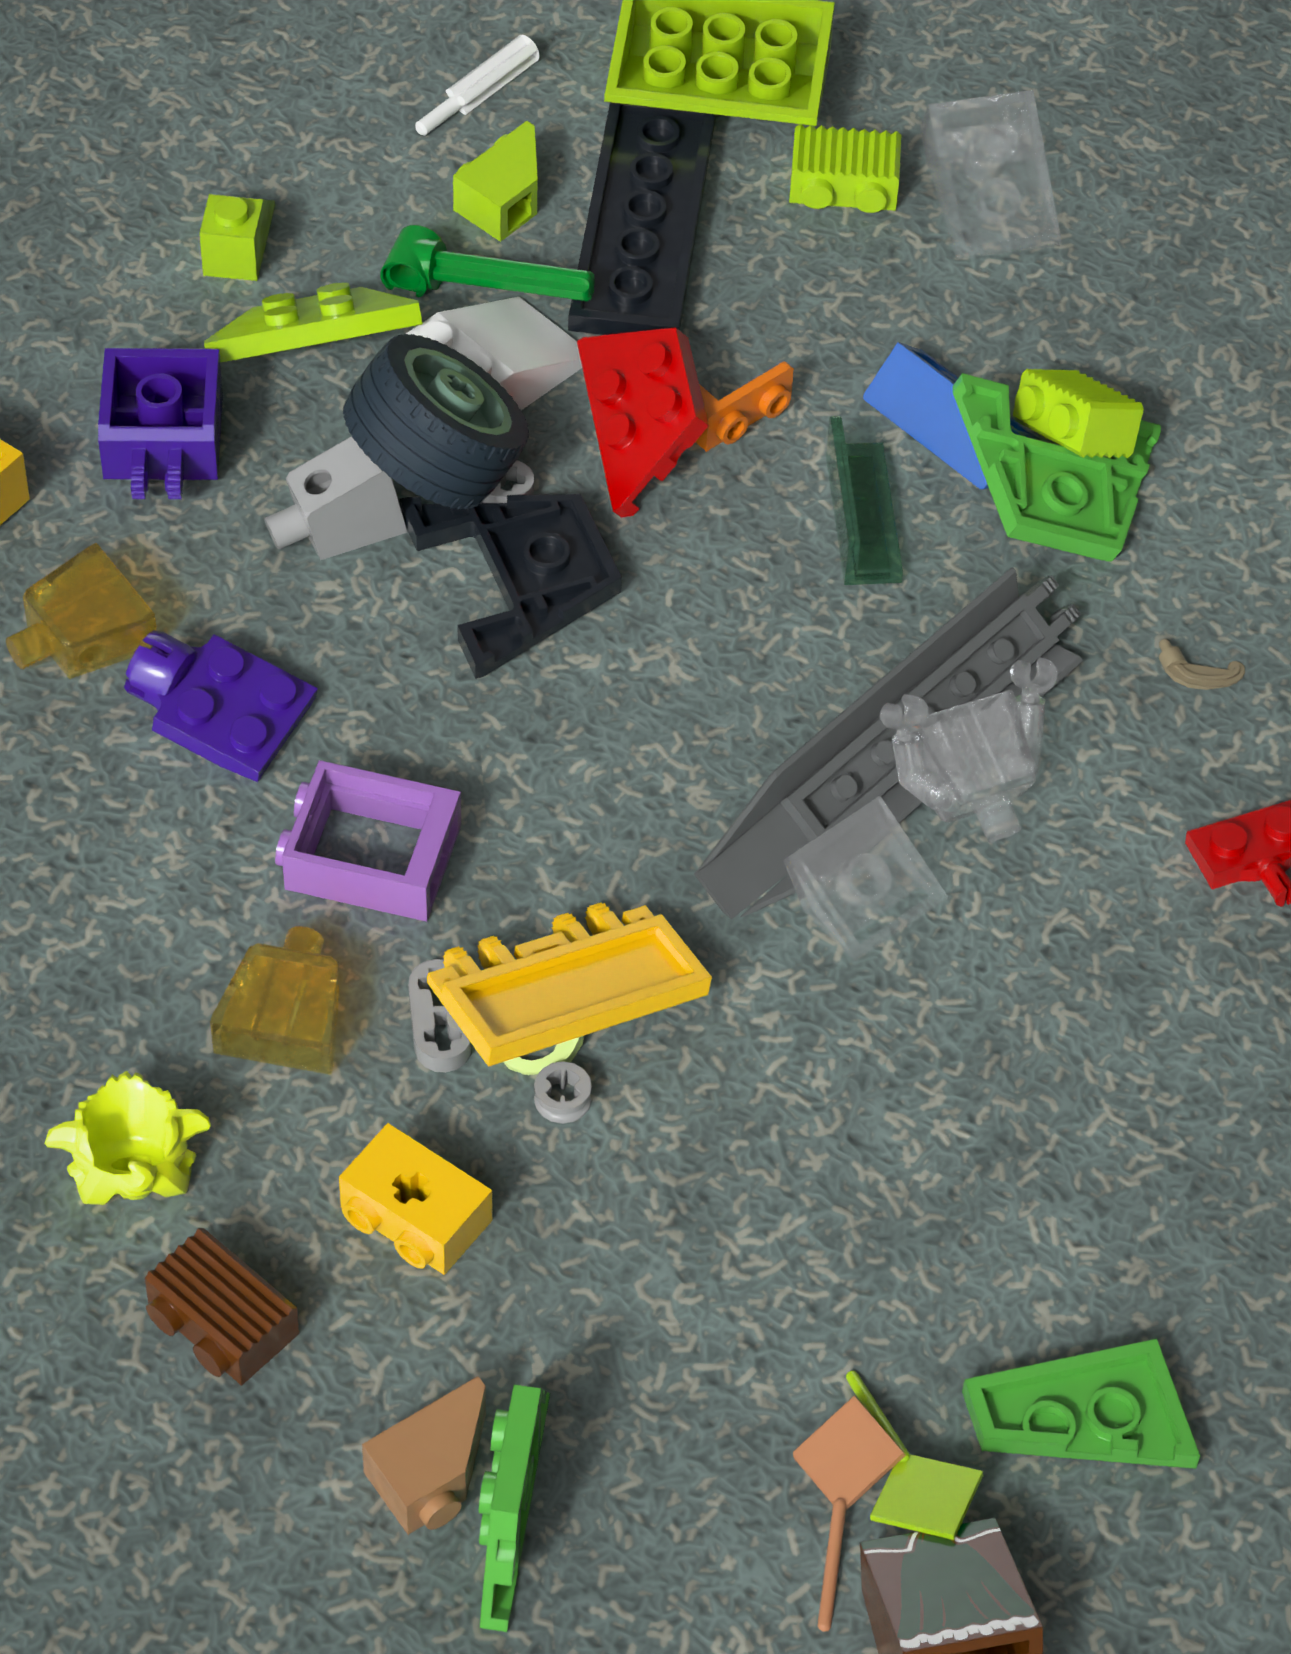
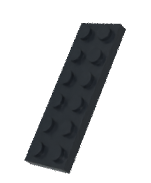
M610 102L577 269L591 271L594 274V293L589 301L571 300L568 315V331L609 335L675 327L680 330L716 114Z

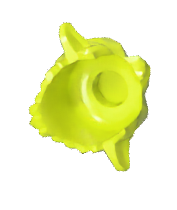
M125 1071L118 1077L112 1074L106 1085H102L95 1094L89 1095L87 1100L79 1102L78 1109H75L73 1121L63 1122L49 1129L45 1145L49 1148L63 1149L72 1154L74 1161L67 1166V1171L70 1176L74 1177L78 1193L84 1204L105 1205L117 1194H120L123 1199L130 1200L144 1199L152 1192L164 1197L186 1194L188 1190L192 1163L195 1161L196 1153L187 1149V1140L196 1134L208 1131L211 1123L209 1117L198 1109H178L175 1099L171 1098L168 1090L162 1091L160 1087L151 1086L148 1081L143 1080V1076L135 1072L131 1076L128 1071Z

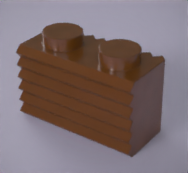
M198 1228L194 1236L188 1237L183 1245H178L174 1253L168 1254L165 1261L159 1262L155 1270H150L145 1277L148 1298L146 1310L152 1321L161 1331L169 1336H174L178 1331L194 1344L193 1352L201 1365L216 1377H220L226 1372L242 1386L299 1335L297 1307L204 1228Z

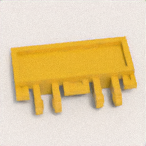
M600 902L587 907V911H585L586 925L593 936H590L580 922L576 921V917H573L572 913L561 914L553 918V934L515 946L514 956L516 960L497 937L490 936L481 939L479 945H477V952L479 954L478 959L484 970L479 969L471 956L467 955V951L463 950V947L460 948L458 946L448 949L444 952L445 955L443 956L445 968L429 972L427 983L489 1067L706 996L709 993L712 976L662 914L654 916L648 907L644 905L623 912L622 924L613 911L609 910V906L607 907L605 903L602 904Z

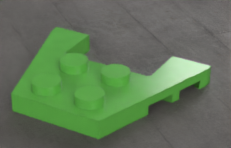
M962 373L952 386L953 395L1007 537L1112 562L1122 551L1139 500L1136 496L1142 478L1148 472L1150 464L1147 463L1152 447L1159 439L1161 426L1141 420L1134 452L1128 458L1124 456L1120 458L1115 456L1100 458L1096 455L1093 458L1088 455L1083 458L1064 446L1014 434L1010 426L1009 385Z

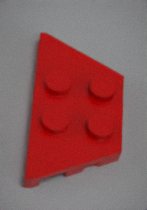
M676 327L583 337L577 341L612 510L621 518L636 514L640 508L633 503V500L653 476L663 481L677 465L680 455L687 448L692 447L709 426L689 338Z

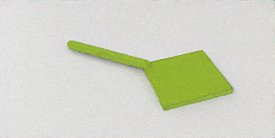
M854 1370L847 1372L846 1379L861 1404L906 1454L892 1468L870 1514V1520L954 1540L983 1478V1471L909 1454L859 1374Z

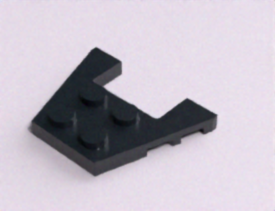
M581 494L507 495V503H480L478 506L468 509L450 508L441 504H421V497L399 499L406 529L417 551L468 537L475 538L508 606L509 611L457 625L458 642L475 679L486 676L621 593L622 576Z

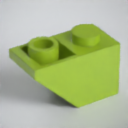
M525 121L511 133L501 136L492 147L473 161L463 164L453 175V210L500 242L537 215L538 177L535 126Z

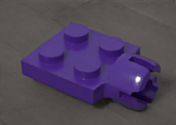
M155 630L143 639V642L153 647L149 649L139 645L135 650L126 670V676L129 679H126L124 685L125 690L129 694L157 709L158 712L153 718L152 731L222 768L256 782L259 781L316 699L318 688L215 634L202 647H192L164 632Z

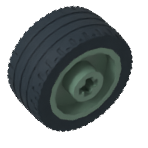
M400 334L391 338L375 355L358 378L343 406V418L346 421L345 424L348 427L349 433L354 441L357 442L359 448L364 451V454L379 469L416 495L450 508L468 509L478 506L494 491L518 459L529 437L528 424L525 416L522 414L523 412L519 409L512 396L507 393V390L474 361L457 352V350L421 335Z

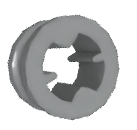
M570 1062L551 1063L542 1068L536 1076L534 1083L536 1109L544 1118L561 1124L574 1122L582 1118L589 1110L591 1104L592 1084L590 1076L583 1068ZM560 1084L562 1090L565 1089V1084L574 1086V1099L565 1101V1096L562 1095L560 1101L553 1100L551 1098L552 1086Z

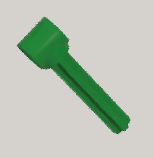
M409 225L400 231L380 271L381 281L388 290H393L394 287L416 292V297L423 296L427 289H439L441 282L445 281L589 301L593 296L595 276L591 271L447 252L442 239L434 231L420 225Z

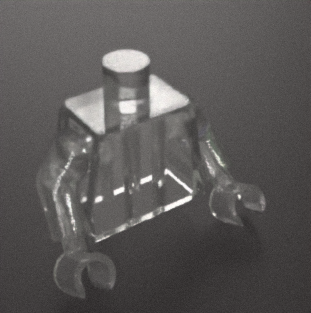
M1039 657L1037 660V674L1032 681L1030 680V662L1020 659L1011 666V680L1022 689V694L1016 698L1013 691L1008 690L929 714L928 706L922 698L904 694L902 696L905 709L904 715L901 707L897 704L886 703L880 711L882 723L887 728L896 729V734L891 739L900 785L926 806L934 809L940 820L946 823L976 814L989 843L1008 838L1022 829L1011 802L1019 799L1036 781L1041 755L1046 702L1040 696V693L1049 691L1057 679L1056 666L1052 661Z

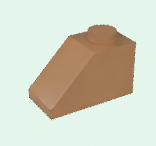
M479 1376L362 1444L364 1474L408 1535L424 1525L428 1529L433 1530L447 1524L459 1513L462 1507L461 1503L467 1498L486 1416V1386Z

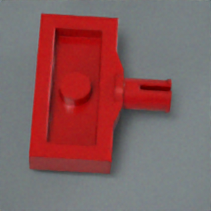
M1291 800L1187 831L1185 844L1211 889L1238 881L1256 882L1262 880L1277 906L1283 907L1285 901L1287 905L1291 904V880L1285 872L1291 867Z

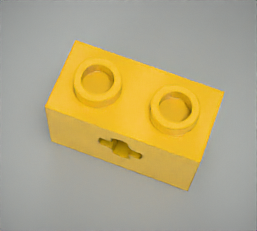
M389 1123L382 1128L339 1176L340 1203L342 1212L348 1222L365 1234H372L376 1230L392 1240L399 1255L416 1268L423 1269L428 1264L445 1275L492 1222V1190Z

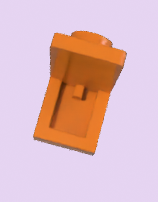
M783 361L720 400H717L700 385L709 426L697 439L696 443L706 452L721 442L732 444L739 440L748 426L764 416L775 418L787 408L791 400L794 369L786 361Z

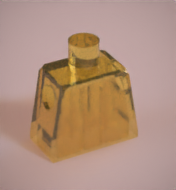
M94 543L26 589L22 597L27 628L6 638L8 651L20 669L23 670L51 656L66 676L72 679L132 658L139 645L149 649L153 646L143 642V639L153 630L157 631L155 613L101 547Z
M296 926L288 930L283 948L260 943L248 948L211 1017L210 1026L214 1054L328 1075L332 1074L340 997L339 961L331 956L320 955L324 944V939L320 933L308 927Z

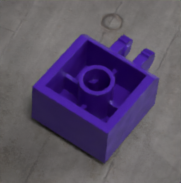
M105 348L98 419V442L103 479H131L132 499H146V494L149 490V480H165V491L168 493V499L182 500L184 480H218L223 404L219 349Z

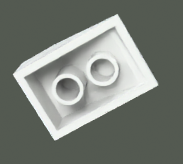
M520 297L437 312L425 320L423 324L416 326L406 333L408 335H421L425 338L428 337L439 341V343L457 350V352L474 361L507 390V393L512 396L521 410L582 369L577 341Z

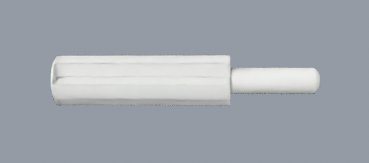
M519 35L448 88L446 93L449 98L417 121L415 124L416 131L426 136L456 112L460 111L464 115L468 114L539 60L540 55L536 44L529 37Z

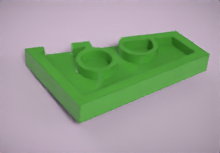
M1157 1339L964 1379L962 1394L981 1451L1197 1468L1200 1454Z

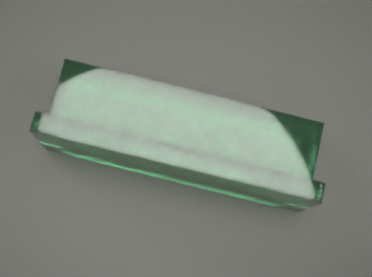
M830 416L826 461L844 585L902 583L903 568L883 442L846 444L842 416Z

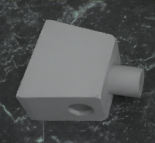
M352 436L289 472L286 482L294 505L264 518L268 531L278 550L309 537L320 560L407 533L392 478L379 469L364 454V451L359 448Z

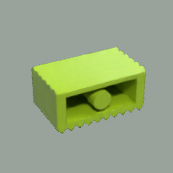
M799 124L795 127L789 203L804 204L813 209H822L827 206L852 207L866 213H875L881 210L896 211L902 135L898 131L890 134L887 130L879 133L875 129L869 133L865 128L861 131H857L855 128L848 131L844 127L837 130L833 126L826 129L821 125L816 129L811 125L805 128L802 124Z
M1026 369L1022 372L1019 389L1015 396L1012 416L1016 422L1060 446H1064L1083 458L1086 455L1091 458L1095 455L1100 458L1104 455L1109 458L1112 456L1128 458L1134 452L1144 409L1142 402H1135V399H1129L1128 395H1121L1120 391H1114V388H1108L1107 384H1101L1100 381H1094L1093 377L1080 374L1079 370Z

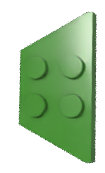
M514 1384L509 1410L497 1409L495 1413L491 1437V1451H494L492 1471H485L479 1500V1513L483 1514L479 1545L487 1546L480 1628L508 1632L550 1393L542 1388Z

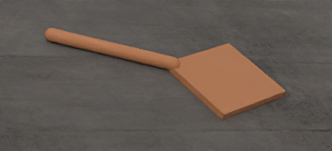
M855 1396L793 1451V1457L833 1504L818 1616V1628L823 1632L829 1631L832 1625L846 1510L906 1456Z

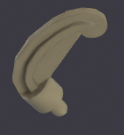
M1162 639L1159 642V647L1162 651L1159 655V660L1165 672L1173 681L1188 688L1209 690L1228 687L1240 681L1245 674L1244 665L1237 661L1230 662L1227 669L1189 664L1186 662L1179 647L1172 646L1167 639Z

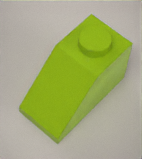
M209 194L199 232L203 276L258 280L275 207L274 200Z

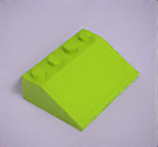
M623 0L604 102L817 126L830 57L835 2L819 0Z

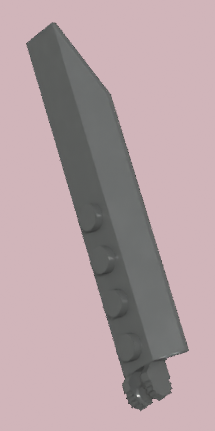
M1013 567L1007 570L771 772L694 873L724 914L733 919L774 884L776 885L740 917L756 912L849 868L1083 661L1080 656L1056 644L1059 641L1057 636L1081 615L1074 604L1060 608L1050 616V620L1047 622L1035 608L1053 595L1054 590L1058 588L1059 584L1052 575H1048L1019 596L1016 570Z

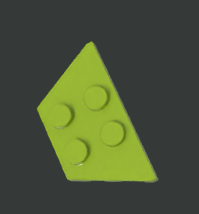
M333 283L318 288L316 290L317 295L299 299H295L293 293H280L262 299V306L250 308L206 339L204 346L205 349H219L221 363L421 325L423 322L418 300L364 287L350 289L349 283Z

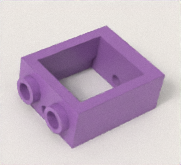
M319 760L311 782H302L299 786L294 804V817H296L293 829L292 831L284 829L277 844L275 863L278 866H283L285 890L427 922L461 827V792ZM331 809L421 829L405 875L314 855Z

